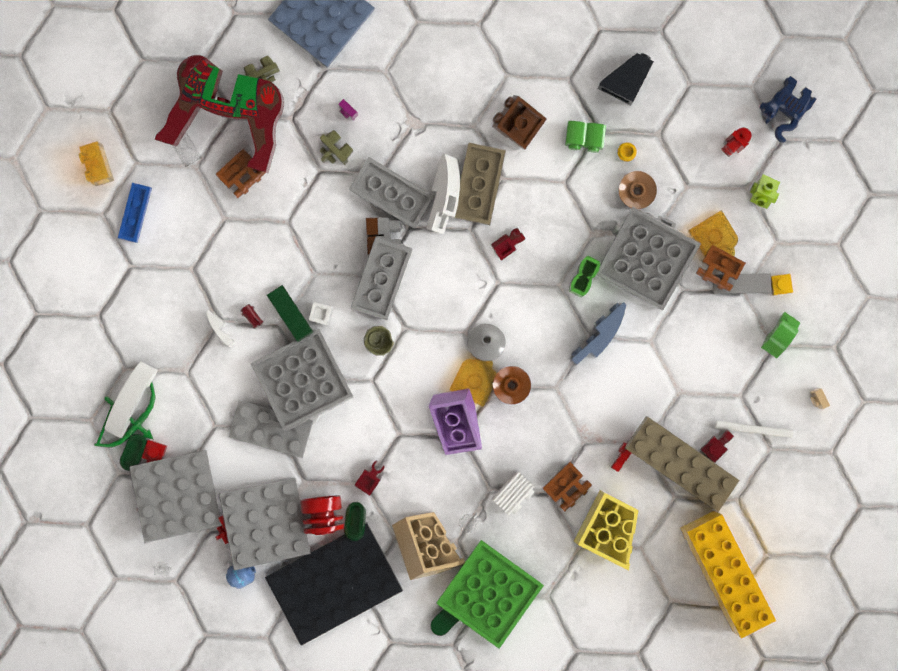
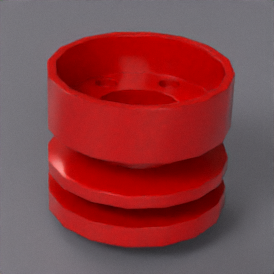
M341 495L300 500L301 512L303 514H311V518L303 520V524H312V526L303 529L304 534L325 535L344 529V523H335V521L343 519V516L334 515V511L342 508Z

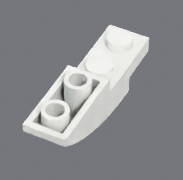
M442 153L432 191L437 193L426 229L444 234L449 216L455 217L460 191V174L457 159Z

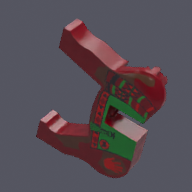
M192 55L184 59L177 69L179 98L170 111L165 126L156 134L155 140L178 146L201 108L221 117L248 120L255 153L248 162L247 167L269 173L277 145L276 126L284 110V97L280 89L268 80L238 74L231 101L217 97V100H215L223 71L201 55Z

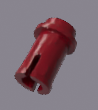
M248 304L240 310L242 312L241 315L242 317L245 316L253 326V329H256L264 321L255 312V307Z

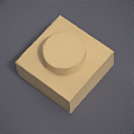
M817 388L810 392L812 395L810 398L815 407L825 409L830 406L822 388Z

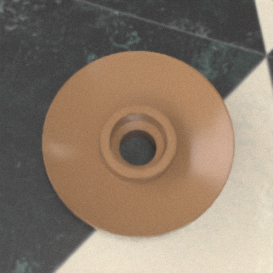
M633 171L623 177L618 191L621 201L626 206L643 209L654 201L657 194V186L649 174L642 171ZM634 188H639L640 194H635L633 192Z

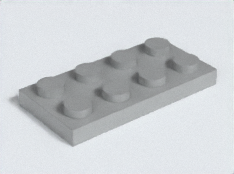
M368 157L349 189L413 229L416 228L434 199L432 194Z
M376 236L351 309L388 320L412 253V248Z
M239 400L229 437L303 458L313 421L308 420L284 432L273 409Z

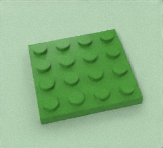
M480 540L436 604L500 649L544 585Z

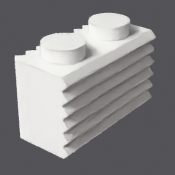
M516 471L491 499L508 515L511 513L515 514L522 507L520 505L521 501L524 498L528 500L535 491L532 489L535 486L520 472Z

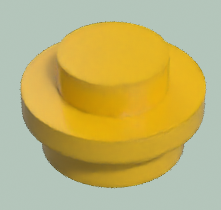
M626 142L619 146L617 154L622 161L629 162L636 157L637 150L632 143Z

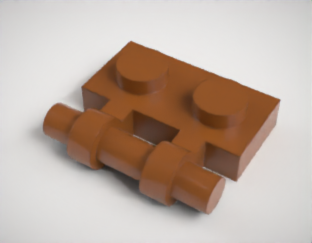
M244 148L216 173V176L229 189L234 184L238 187L233 193L237 198L248 193V189L256 182L261 181V177L266 173L259 170L254 172L252 168L247 167L252 157ZM248 172L251 177L242 184L239 180Z
M711 245L702 261L708 265V268L704 270L699 267L696 274L701 276L702 280L716 284L717 288L730 292L733 285L727 282L729 277L737 280L746 262ZM716 269L723 273L722 278L713 275V270Z
M569 462L543 487V490L555 502L562 497L565 501L560 507L565 512L569 507L572 508L575 505L574 502L582 495L585 496L588 493L587 490L592 484L586 480L581 485L578 481L583 475ZM575 486L577 490L569 497L566 492Z

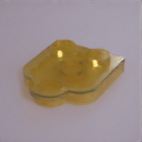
M722 210L688 230L692 238L701 243L699 249L704 257L711 245L735 256L734 247L738 243V236Z
M477 358L475 360H465L449 390L470 389L474 403L484 407L493 389V380L497 374L492 369L493 362L482 361Z

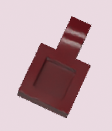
M515 228L511 231L510 236L507 234L503 235L493 242L491 246L502 261L517 250L515 245L523 242L526 238L522 232L520 233L518 228Z
M726 430L719 439L712 436L700 450L716 463L728 450L724 445L734 435Z

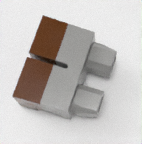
M366 218L368 256L375 236L401 244V239H391L390 232H401L400 221L390 220L389 218Z

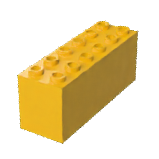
M712 511L680 528L725 618L736 635L742 639L776 621L722 514Z

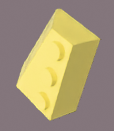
M599 490L574 542L629 571V560L633 548L632 541L636 529L638 510Z

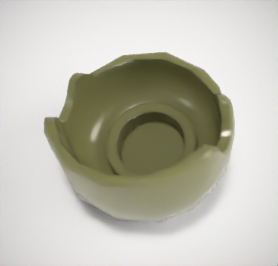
M383 326L371 327L366 331L363 338L367 351L376 356H384L389 353L394 345L391 332Z

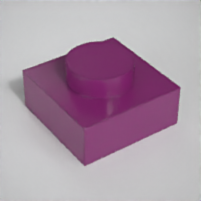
M344 99L338 104L341 109L339 112L346 119L350 117L354 121L358 116V112Z

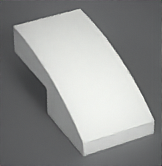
M208 310L206 314L212 328L227 346L232 347L236 341L222 330L226 322Z

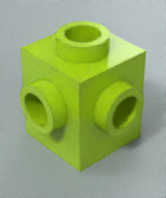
M762 174L758 182H754L750 189L752 194L750 202L766 209L771 203L775 204L779 196L777 190L780 181Z

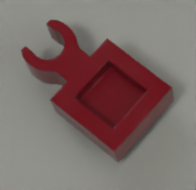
M377 460L373 462L371 471L369 472L365 469L354 484V486L369 496L381 480L376 476L385 468L383 465L381 470H376L375 464L378 462Z

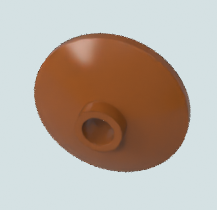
M508 366L501 369L495 375L493 390L500 401L506 404H518L528 397L531 390V380L523 369L516 366ZM509 382L515 383L514 389L508 387Z

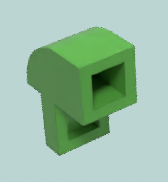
M784 312L780 316L775 328L767 335L761 348L777 359L797 335L800 322Z

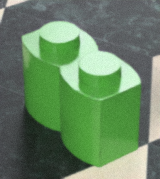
M568 121L565 146H569L570 150L587 148L588 152L598 153L599 150L604 148L606 125Z
M586 256L578 266L577 275L570 283V293L581 298L588 293L592 284V278L599 271L600 261L590 256Z

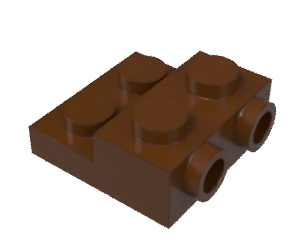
M513 95V97L510 96L505 100L503 111L501 113L498 112L493 117L492 121L494 124L492 127L525 150L547 118L520 96Z

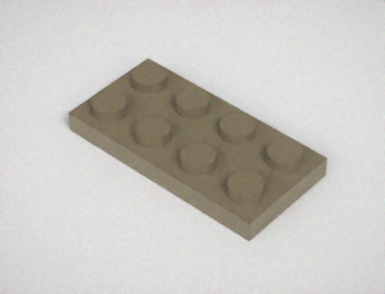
M468 143L460 181L458 206L453 218L490 226L506 150Z

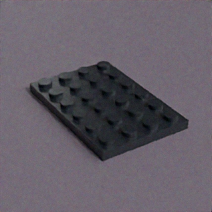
M367 522L365 523V531L361 539L352 541L344 534L312 551L311 554H307L265 577L301 646L403 591Z

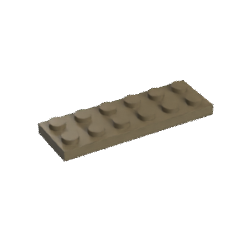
M648 416L644 418L625 446V449L717 512L720 511L740 481Z

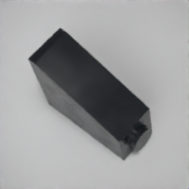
M636 53L604 78L597 89L631 106L654 61L644 53Z

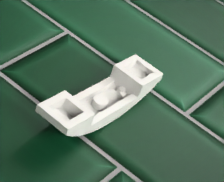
M142 361L139 362L121 389L107 419L105 430L120 438L123 437L131 422L129 419L146 387H149L158 371L157 369Z

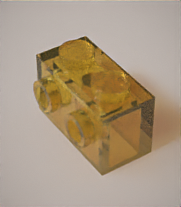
M96 141L80 146L81 153H79L81 163L85 164L87 171H84L87 181L95 186L114 181L103 145Z

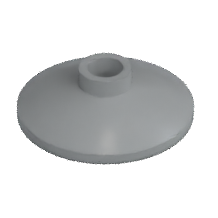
M492 324L476 326L469 333L467 340L470 353L482 361L497 359L503 353L506 344L503 332ZM489 338L490 343H485L483 339Z

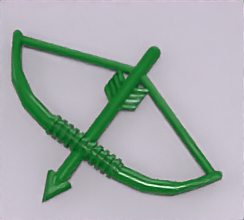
M152 382L150 384V402L146 410L141 413L142 415L137 420L130 417L129 420L132 426L128 428L129 430L125 432L122 438L109 444H101L100 441L115 402L108 396L104 398L111 407L97 443L94 444L95 446L113 448L121 445L137 430H140L145 438L153 439L150 430L147 431L141 426L154 407L156 396Z

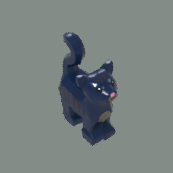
M791 76L785 79L783 82L784 88L775 93L771 101L762 102L759 106L762 115L766 118L765 124H768L776 117L778 110L791 120L790 124H781L775 130V138L782 143L786 142L782 133L784 131H793L797 128L803 115L811 109L817 100L815 97H811L812 91L807 87L802 89L799 99L795 97L792 92L797 84V80Z

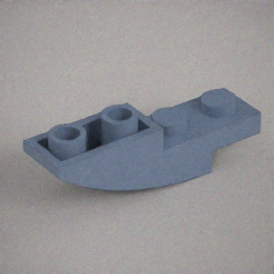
M617 302L609 309L611 313L606 318L603 315L595 322L597 326L593 329L598 335L593 334L586 340L588 344L583 349L578 347L572 353L574 357L570 360L575 365L579 364L589 354L597 358L609 345L623 320L626 309L624 302L620 305Z

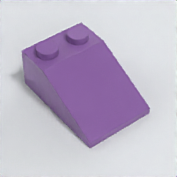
M470 389L434 394L430 401L429 409L445 455L481 450L482 443L477 414Z

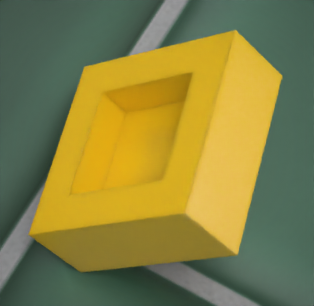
M791 274L771 276L773 296L793 293Z

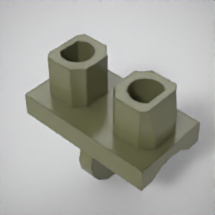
M268 55L260 59L263 66L262 69L256 71L253 64L244 67L246 76L270 82L276 81L274 74L280 72L276 62H273Z
M335 130L326 136L323 134L320 137L321 141L329 149L327 151L322 147L319 150L323 154L321 158L323 163L329 160L334 164L337 160L333 155L344 165L349 162L348 158L353 153V149L347 143L340 149L335 146L341 139Z

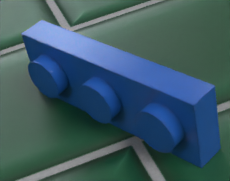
M132 183L118 234L119 239L138 243L152 191L151 187Z

